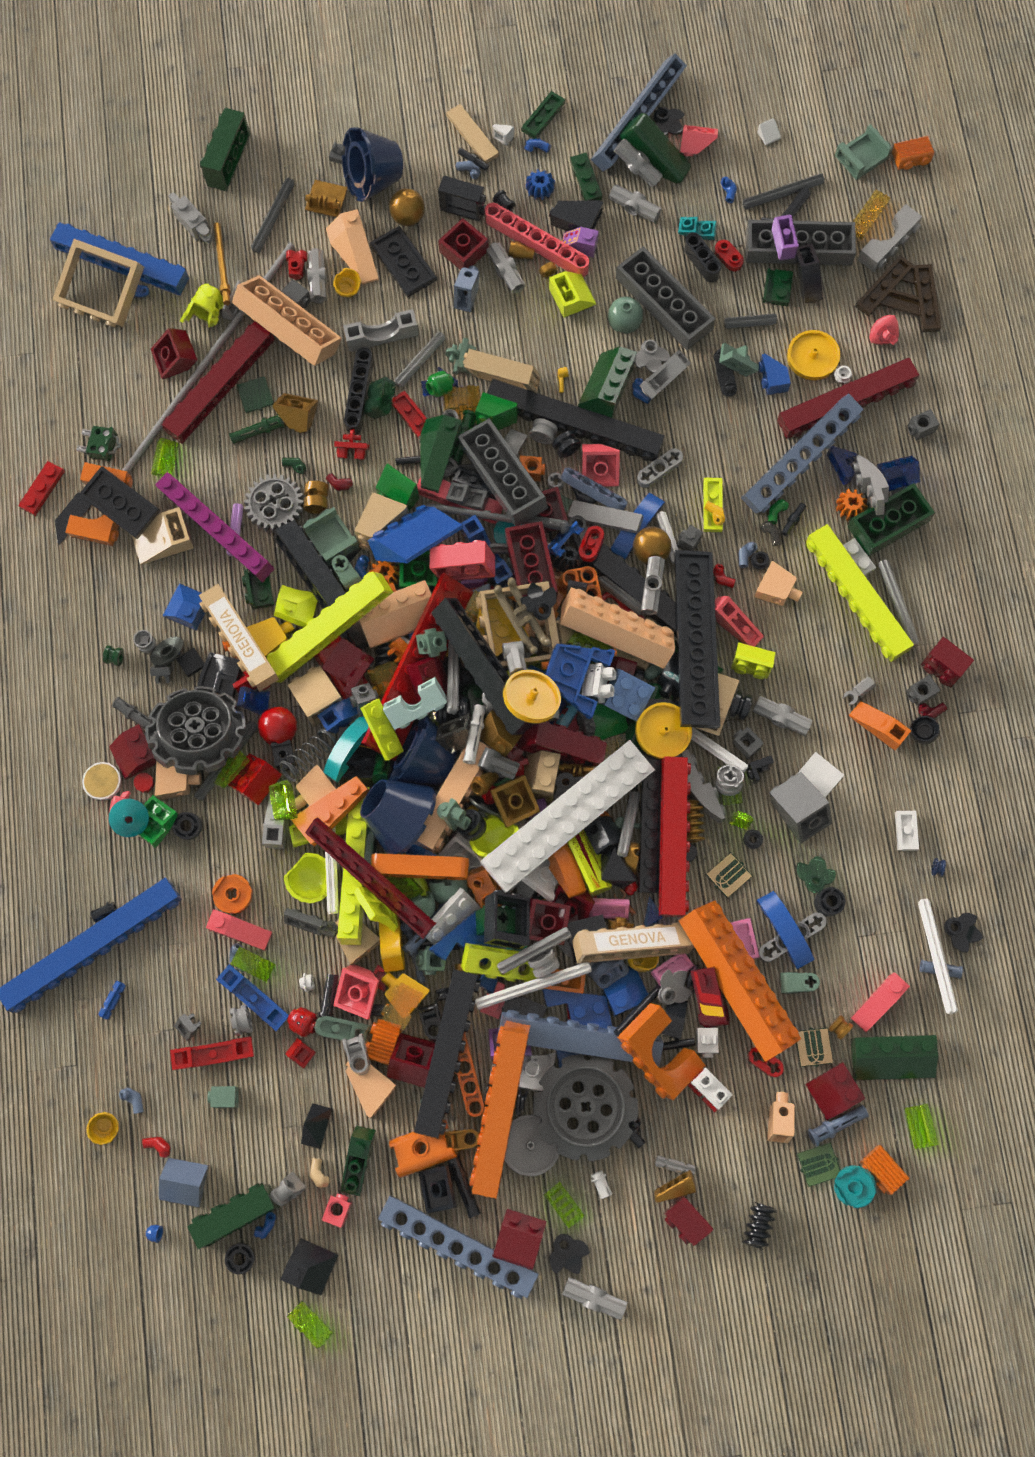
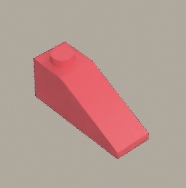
M721 596L715 599L716 622L743 644L755 647L764 635L729 596Z
M214 909L206 926L211 932L264 951L272 935V932Z
M895 972L890 974L850 1019L866 1033L910 986Z

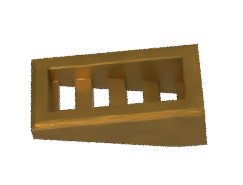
M689 1170L655 1190L656 1203L695 1193L696 1184L692 1171Z

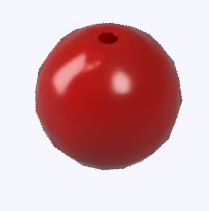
M272 707L261 714L258 720V732L260 737L269 745L274 742L280 744L287 740L291 741L297 733V721L294 714L287 708Z

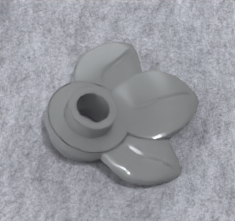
M646 340L642 343L641 350L637 352L635 364L637 368L646 366L651 373H654L662 366V362H666L670 358V355L665 348L658 347L656 341Z
M668 969L663 973L660 980L661 988L658 992V999L662 1004L682 1003L691 996L692 991L684 987L687 977L686 971L681 970L672 973Z

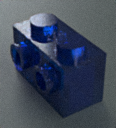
M913 456L877 464V468L888 483L889 491L920 482L919 461Z

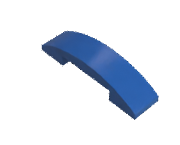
M650 492L633 512L642 514L644 517L639 531L647 528L653 517H656V514L665 504V501ZM621 530L611 546L612 553L626 560L633 550V542L637 534Z
M772 891L757 899L756 901L766 918H769L785 945L787 953L796 969L814 961L815 959L805 938L777 894Z
M230 964L216 979L276 1032L288 1019L289 1015Z

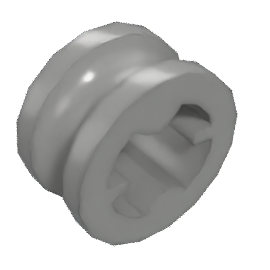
M554 472L549 475L548 487L550 489L559 487V490L563 488L562 474ZM554 479H558V485H554Z

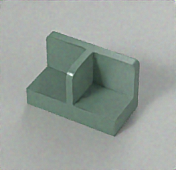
M727 343L722 344L719 363L745 377L758 372L759 365L751 361L750 356L747 355L748 346L744 345L736 349Z

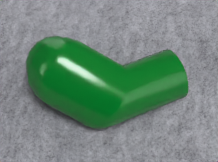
M779 499L769 507V524H777L778 513L781 510L785 511L788 509V502L784 499Z

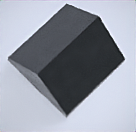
M450 1165L418 1172L427 1214L458 1207Z

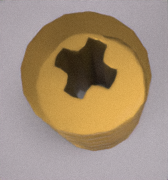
M687 801L690 802V814H687V821H690V832L687 833V841H690V843L703 841L705 837L699 836V834L704 833L705 830L700 829L699 826L705 823L699 821V818L704 817V814L698 813V811L703 810L704 807L698 805L699 801Z

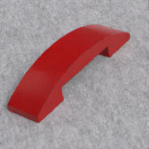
M250 1036L232 1039L231 1041L170 1050L172 1070H181L254 1057L252 1037Z

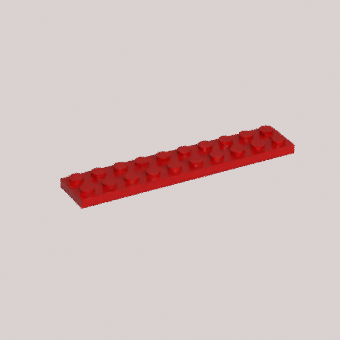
M446 573L441 574L381 700L382 705L400 695L407 704L414 705L418 703L406 666L427 658L429 655L419 654L416 635L423 634L426 629L436 628V631H443L436 624L431 612L444 598H457L465 611L474 592ZM447 650L440 652V656H441V659H442V660H443V658H444V656H445ZM414 720L407 727L394 730L401 746H403ZM368 728L362 743L382 755L370 728ZM398 755L390 760L396 761Z

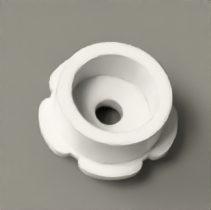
M840 366L835 370L834 376H836L837 382L848 383L852 377V372L849 367Z
M304 973L303 978L299 979L300 988L309 993V991L315 989L314 977L312 974L307 975Z

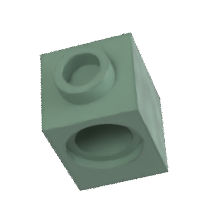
M211 1086V1091H208L207 1095L208 1104H210L211 1108H238L239 1087Z

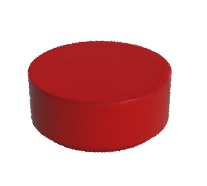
M140 773L134 779V786L139 792L147 793L153 789L154 779L148 773Z

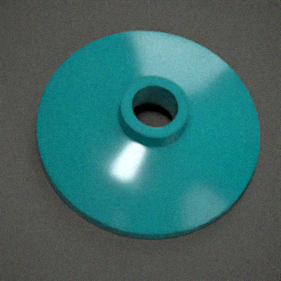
M120 800L113 805L109 812L110 827L116 834L122 837L137 836L148 825V811L138 800ZM130 816L133 820L128 823L125 821V818Z

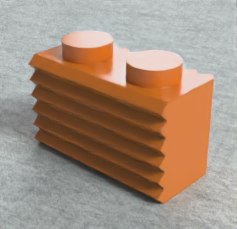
M929 136L895 143L892 155L898 170H908L913 166H924L930 163L934 150Z
M378 1019L377 1023H373L370 1034H373L371 1042L367 1041L366 1043L369 1060L389 1066L390 1057L403 1028L401 1025Z
M877 1145L860 1161L863 1165L862 1167L874 1176V1179L877 1181L876 1187L883 1194L892 1195L909 1180L907 1174L881 1145Z

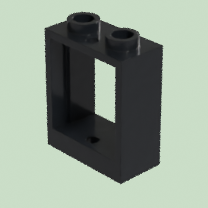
M443 176L438 189L440 211L480 222L482 215H485V207L487 206L485 205L486 195H484V187Z
M495 890L485 897L484 944L517 950L528 946L530 937V898L522 897L521 894H506L503 890ZM497 904L516 907L515 934L497 931Z

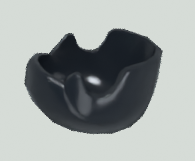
M920 716L911 723L910 734L917 743L922 745L931 744L938 738L940 727L934 718Z

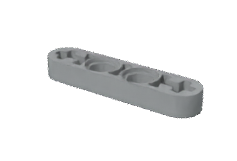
M813 913L797 923L798 927H802L806 931L805 940L826 926V918L823 914ZM813 917L821 919L820 927L815 925L809 929L807 926L814 921ZM779 935L759 948V959L761 961L769 963L787 952L786 948L779 946ZM772 942H774V945L777 950L773 951L770 954L771 958H769L768 956L764 957V948H766V950H770L774 947L771 944Z

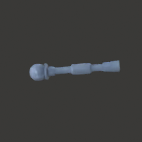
M402 922L400 928L409 941L413 937L414 930L405 922ZM416 950L411 958L413 964H415L418 983H424L426 980L423 971H418V966H416V956L418 954V950Z

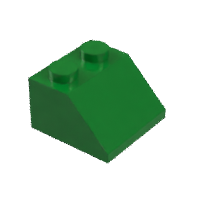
M483 392L475 410L476 425L490 419L499 431L517 423L518 403Z
M387 463L376 485V492L381 496L407 505L409 512L420 499L417 484Z

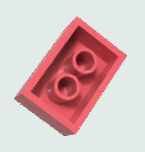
M475 540L473 543L457 542L454 545L438 544L430 549L429 568L438 580L442 573L448 574L456 581L495 577V555L487 543L481 540Z

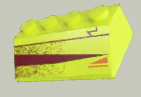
M583 829L569 840L567 844L580 869L586 889L594 897L610 890L612 885L602 880L601 854L597 855Z

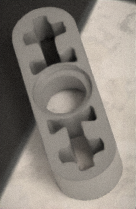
M676 448L670 449L640 470L637 476L639 486L643 488L650 487L680 466L683 459L682 452ZM671 455L674 457L678 456L677 461L675 459L671 460ZM662 464L665 470L658 472L655 470V466ZM642 476H649V480H642Z

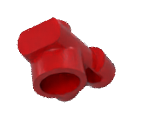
M288 250L286 252L290 278L300 280L304 277L303 268L304 262L307 261V251Z

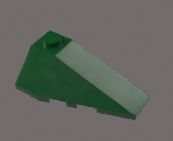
M440 415L425 420L420 434L421 488L439 493L461 432L462 420L447 415Z

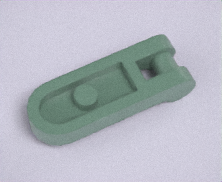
M322 1016L315 1022V1031L318 1035L341 1041L345 1038L347 1040L355 1038V1031L359 1029L360 1034L362 1033L365 1043H367V1034L371 1030V1025L330 1016Z

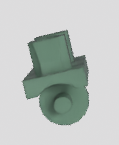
M464 337L459 346L453 344L452 348L446 349L445 355L449 357V362L454 363L455 360L453 374L458 375L460 371L469 373L464 367L465 364H463L464 354L468 353L469 349L476 350V347L468 344V338Z
M452 798L449 803H442L437 808L438 816L454 831L457 827L466 830L471 822L470 818L465 816V810L461 809L457 801Z

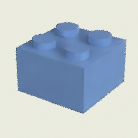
M616 668V679L610 680L608 683L614 687V697L605 698V703L601 704L637 722L655 687Z

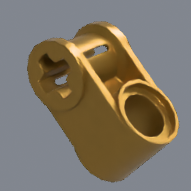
M474 1129L453 1130L444 1133L448 1148H454L455 1152L478 1146L479 1132ZM472 1132L476 1135V1141L474 1144L469 1145L466 1142V1136Z

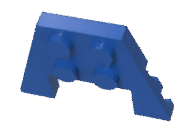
M556 644L545 675L555 682L561 696L586 718L591 719L598 702L580 694L590 661L602 663L604 667H610L615 650Z
M474 911L450 933L442 937L439 942L431 946L429 950L442 960H446L455 944L464 949L465 943L502 949L505 947L484 944V936L477 935L476 911ZM483 958L480 962L486 965L488 958ZM481 974L478 981H481L480 987L492 994L495 990L497 979L487 978L485 974Z
M543 989L547 1008L567 1004L570 1020H576L582 1025L595 1023L601 1028L612 1026L606 996ZM555 1050L559 1068L562 1067L561 1060L563 1058L579 1053Z

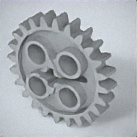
M267 474L266 480L259 477V484L254 481L255 487H248L250 493H245L247 500H244L246 505L244 509L247 512L248 519H251L253 525L257 523L259 529L264 526V530L267 532L270 527L272 532H275L276 528L293 521L294 518L300 519L298 513H303V509L300 506H304V501L302 500L304 496L301 493L300 487H297L296 482L291 483L290 477L285 480L284 475L277 478L276 474H274L273 478L270 479ZM278 489L282 490L280 493H274ZM260 498H266L263 502H258ZM285 504H290V507L282 508ZM270 512H273V513H274L273 516L267 517V514H268V513H270Z

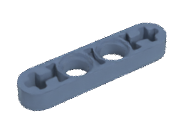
M572 468L564 469L561 479L565 483L609 508L625 509L627 501L623 497Z

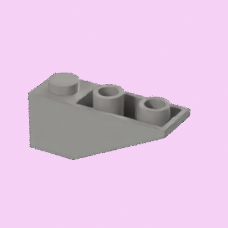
M270 791L262 837V845L265 848L285 849L290 792Z

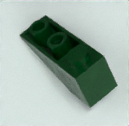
M356 1125L350 1138L340 1192L356 1196L361 1195L376 1130Z

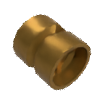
M308 481L305 483L304 495L306 497L304 498V510L306 512L321 514L324 510L328 509L327 497L329 486L327 483L322 481Z

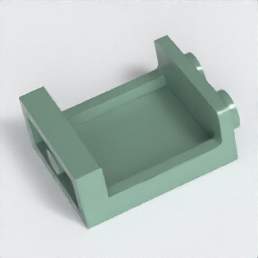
M870 124L867 126L865 133L850 143H840L837 146L835 157L857 180L889 159L892 147L880 135L879 131Z
M334 507L324 510L321 515L309 519L303 525L306 535L313 542L318 553L323 556L328 567L332 565L334 557L338 555L346 557L359 549L358 541L354 535H351Z

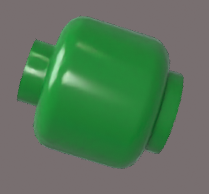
M445 371L436 372L428 377L426 389L431 396L436 398L451 393L454 379Z

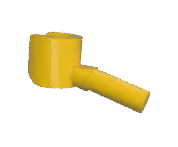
M567 367L558 369L559 393H564L563 378L569 377Z

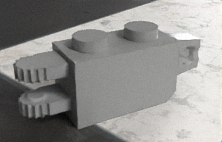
M174 192L169 194L168 197L172 203L173 213L183 227L195 240L200 238L206 244L211 242L212 235L210 234L206 218L185 195L179 198Z

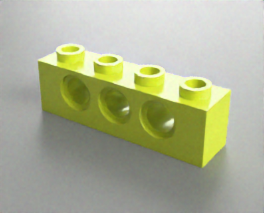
M465 943L461 962L464 972L476 975L485 974V977L497 979V976L505 977V980L516 982V979L524 980L523 982L525 983L537 979L528 961L523 963L527 964L524 971H518V966L505 974L500 973L497 964L520 951ZM483 958H488V963L486 965H479L480 961Z

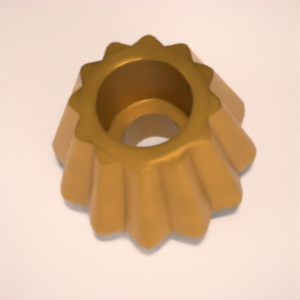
M615 917V920L608 919L609 930L619 927L633 928L634 923L627 922V918Z

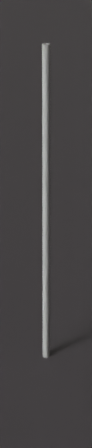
M288 243L263 277L265 280L270 282L286 260V252L293 250L295 247L292 243ZM238 311L124 466L123 471L129 473L162 429L164 419L171 415L177 404L184 399L245 316V312Z

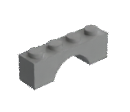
M905 204L894 216L891 224L895 235L883 241L871 239L861 250L858 261L873 272L878 268H883L888 261V257H893L897 253L898 247L901 244H906L912 232L915 234L919 230L922 216Z
M413 309L395 313L391 320L380 325H366L361 321L343 325L349 352L358 350L361 347L368 348L419 336Z

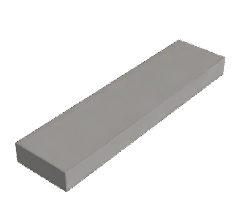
M573 500L568 513L569 519L579 515L584 517L586 523L636 534L639 532L644 518L642 514Z

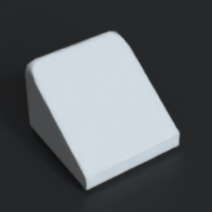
M774 118L759 125L757 133L765 145L781 139Z
M494 124L492 126L493 137L507 146L514 137V127Z

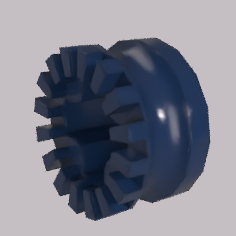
M934 858V865H932L934 868L931 869V874L933 876L938 874L939 877H943L946 860L942 859L939 861L938 858Z

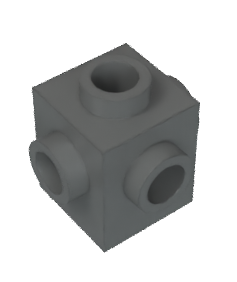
M370 683L351 688L352 696L349 697L353 708L356 707L360 717L364 715L360 708L375 699H379L376 689H372Z

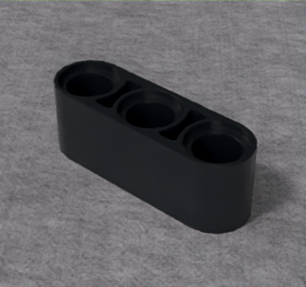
M689 233L686 236L684 245L686 255L707 282H716L721 271L719 260L698 233Z

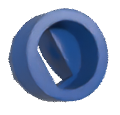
M149 1226L146 1230L147 1239L151 1242H160L163 1236V1226Z

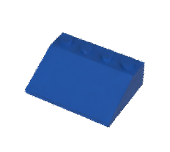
M421 505L412 514L409 513L402 516V520L390 523L384 531L375 532L373 537L367 541L376 561L408 563L462 530L463 525L435 507Z

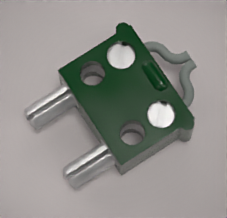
M93 426L92 430L82 429L81 434L90 436L87 447L78 445L77 451L87 453L90 458L110 462L112 454L118 448H121L118 433L113 427Z

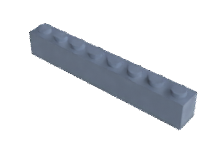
M676 53L663 62L591 158L602 171L610 168L619 156L614 152V149L621 142L620 135L627 124L641 113H646L650 116L687 65Z
M507 1010V1012H502L498 1032L500 1031V1026H504L506 1021L530 1025L527 1041L529 1046L633 1062L634 1058L622 1049V1043L614 1033L617 1027L607 1026V1028H601L595 1023L582 1025L576 1020L564 1022L552 1016H548L545 1019L539 1018V1015L533 1013L520 1015L518 1011ZM659 1035L652 1047V1057L657 1066L660 1065L664 1044Z

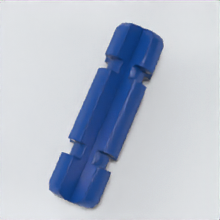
M120 981L114 983L113 991H110L103 1004L104 1008L100 1009L98 1015L106 1020L110 1018L111 1010L115 1009L121 997L120 993L124 992L126 985Z

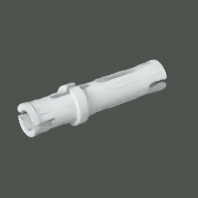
M474 705L472 720L469 721L468 726L470 730L463 762L466 764L476 763L481 730L484 729L483 720L486 707L483 705Z

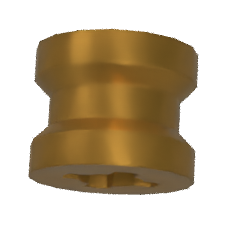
M839 1015L829 1026L828 1030L837 1034V1038L842 1040L853 1028V1025L847 1023L844 1020V1016Z

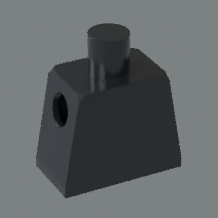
M599 816L584 828L596 854L606 853L614 847L618 848L621 831L610 816Z

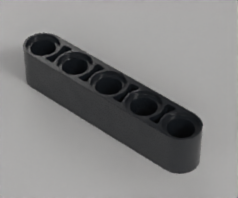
M367 347L359 348L355 355L344 416V424L349 434L351 429L355 430V435L359 434L363 426L374 364L372 352ZM352 422H356L355 425H349Z

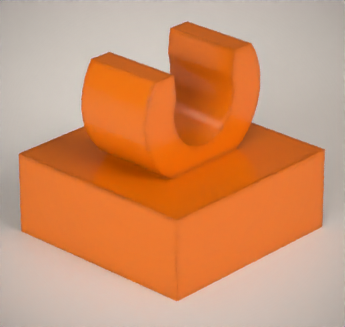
M400 637L391 642L388 646L390 650L387 654L395 653L397 658L394 662L396 663L401 660L408 644Z

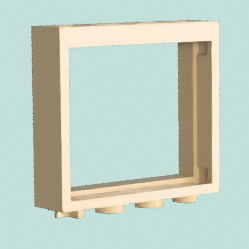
M73 239L52 300L58 303V307L65 310L72 308L74 313L84 316L86 313L90 315V319L100 322L102 319L106 321L105 324L108 326L116 327L118 325L123 327L144 266L131 259ZM82 251L130 269L114 316L65 299Z
M469 349L468 353L464 354V367L474 377L491 382L493 379L537 393L541 375L534 366Z
M549 581L535 583L543 592L550 588ZM530 584L517 586L521 595L527 594ZM509 587L502 588L505 597L513 596ZM494 589L480 591L476 598L477 609H481L482 616H479L480 627L484 628L485 635L482 636L495 654L486 600L497 598ZM553 606L551 607V615L545 619L547 637L551 640V645L549 646L550 654L524 658L526 665L549 661L554 646L560 644ZM507 661L500 662L503 668H508Z

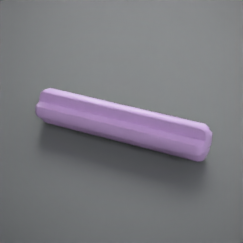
M234 503L230 528L240 536L243 505Z

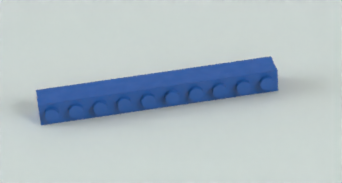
M165 877L1 986L0 1001L6 1011L12 1013L22 1011L26 1007L25 1004L31 1000H38L43 996V992L56 988L60 985L61 980L74 976L79 968L92 964L95 961L94 958L100 954H107L115 944L125 942L129 938L128 935L141 931L145 928L146 923L156 921L162 916L161 913L167 909L172 910L179 905L178 902L182 898L171 881Z

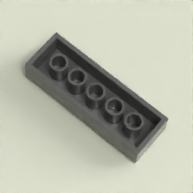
M748 220L746 228V263L797 264L796 257L779 260L771 229L773 220ZM793 221L799 247L813 244L821 265L853 264L856 255L855 222Z
M644 246L617 266L616 279L686 350L714 329L716 318Z
M490 419L458 436L461 449L515 526L521 525L548 509L544 494Z

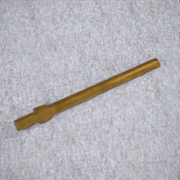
M216 222L214 223V233L221 281L219 288L220 294L223 297V304L228 306L230 305L231 289L227 279L221 225Z

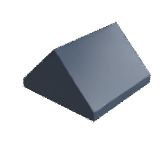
M168 1158L159 1178V1200L200 1207L209 1165Z

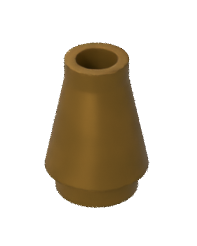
M511 241L508 255L512 256V258L533 259L535 249L518 241Z
M488 772L473 778L471 782L472 791L477 795H485L499 779L496 772Z

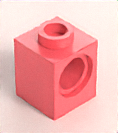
M339 1193L336 1196H330L322 1221L340 1228L344 1227L352 1202L348 1201L349 1197ZM336 1203L341 1204L343 1207V1212L339 1216L333 1213V1206Z

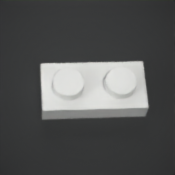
M855 538L843 545L864 576L876 569V566Z
M896 811L897 850H919L916 811Z

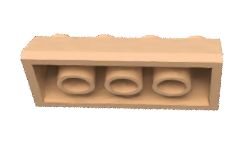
M425 580L393 592L358 621L370 649L415 631L432 595Z

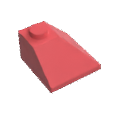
M684 125L680 152L684 156H693L700 153L717 139L718 129Z
M582 444V474L602 486H619L620 450L602 444Z
M356 964L344 967L333 1006L367 1020L370 1019L379 980L371 970Z

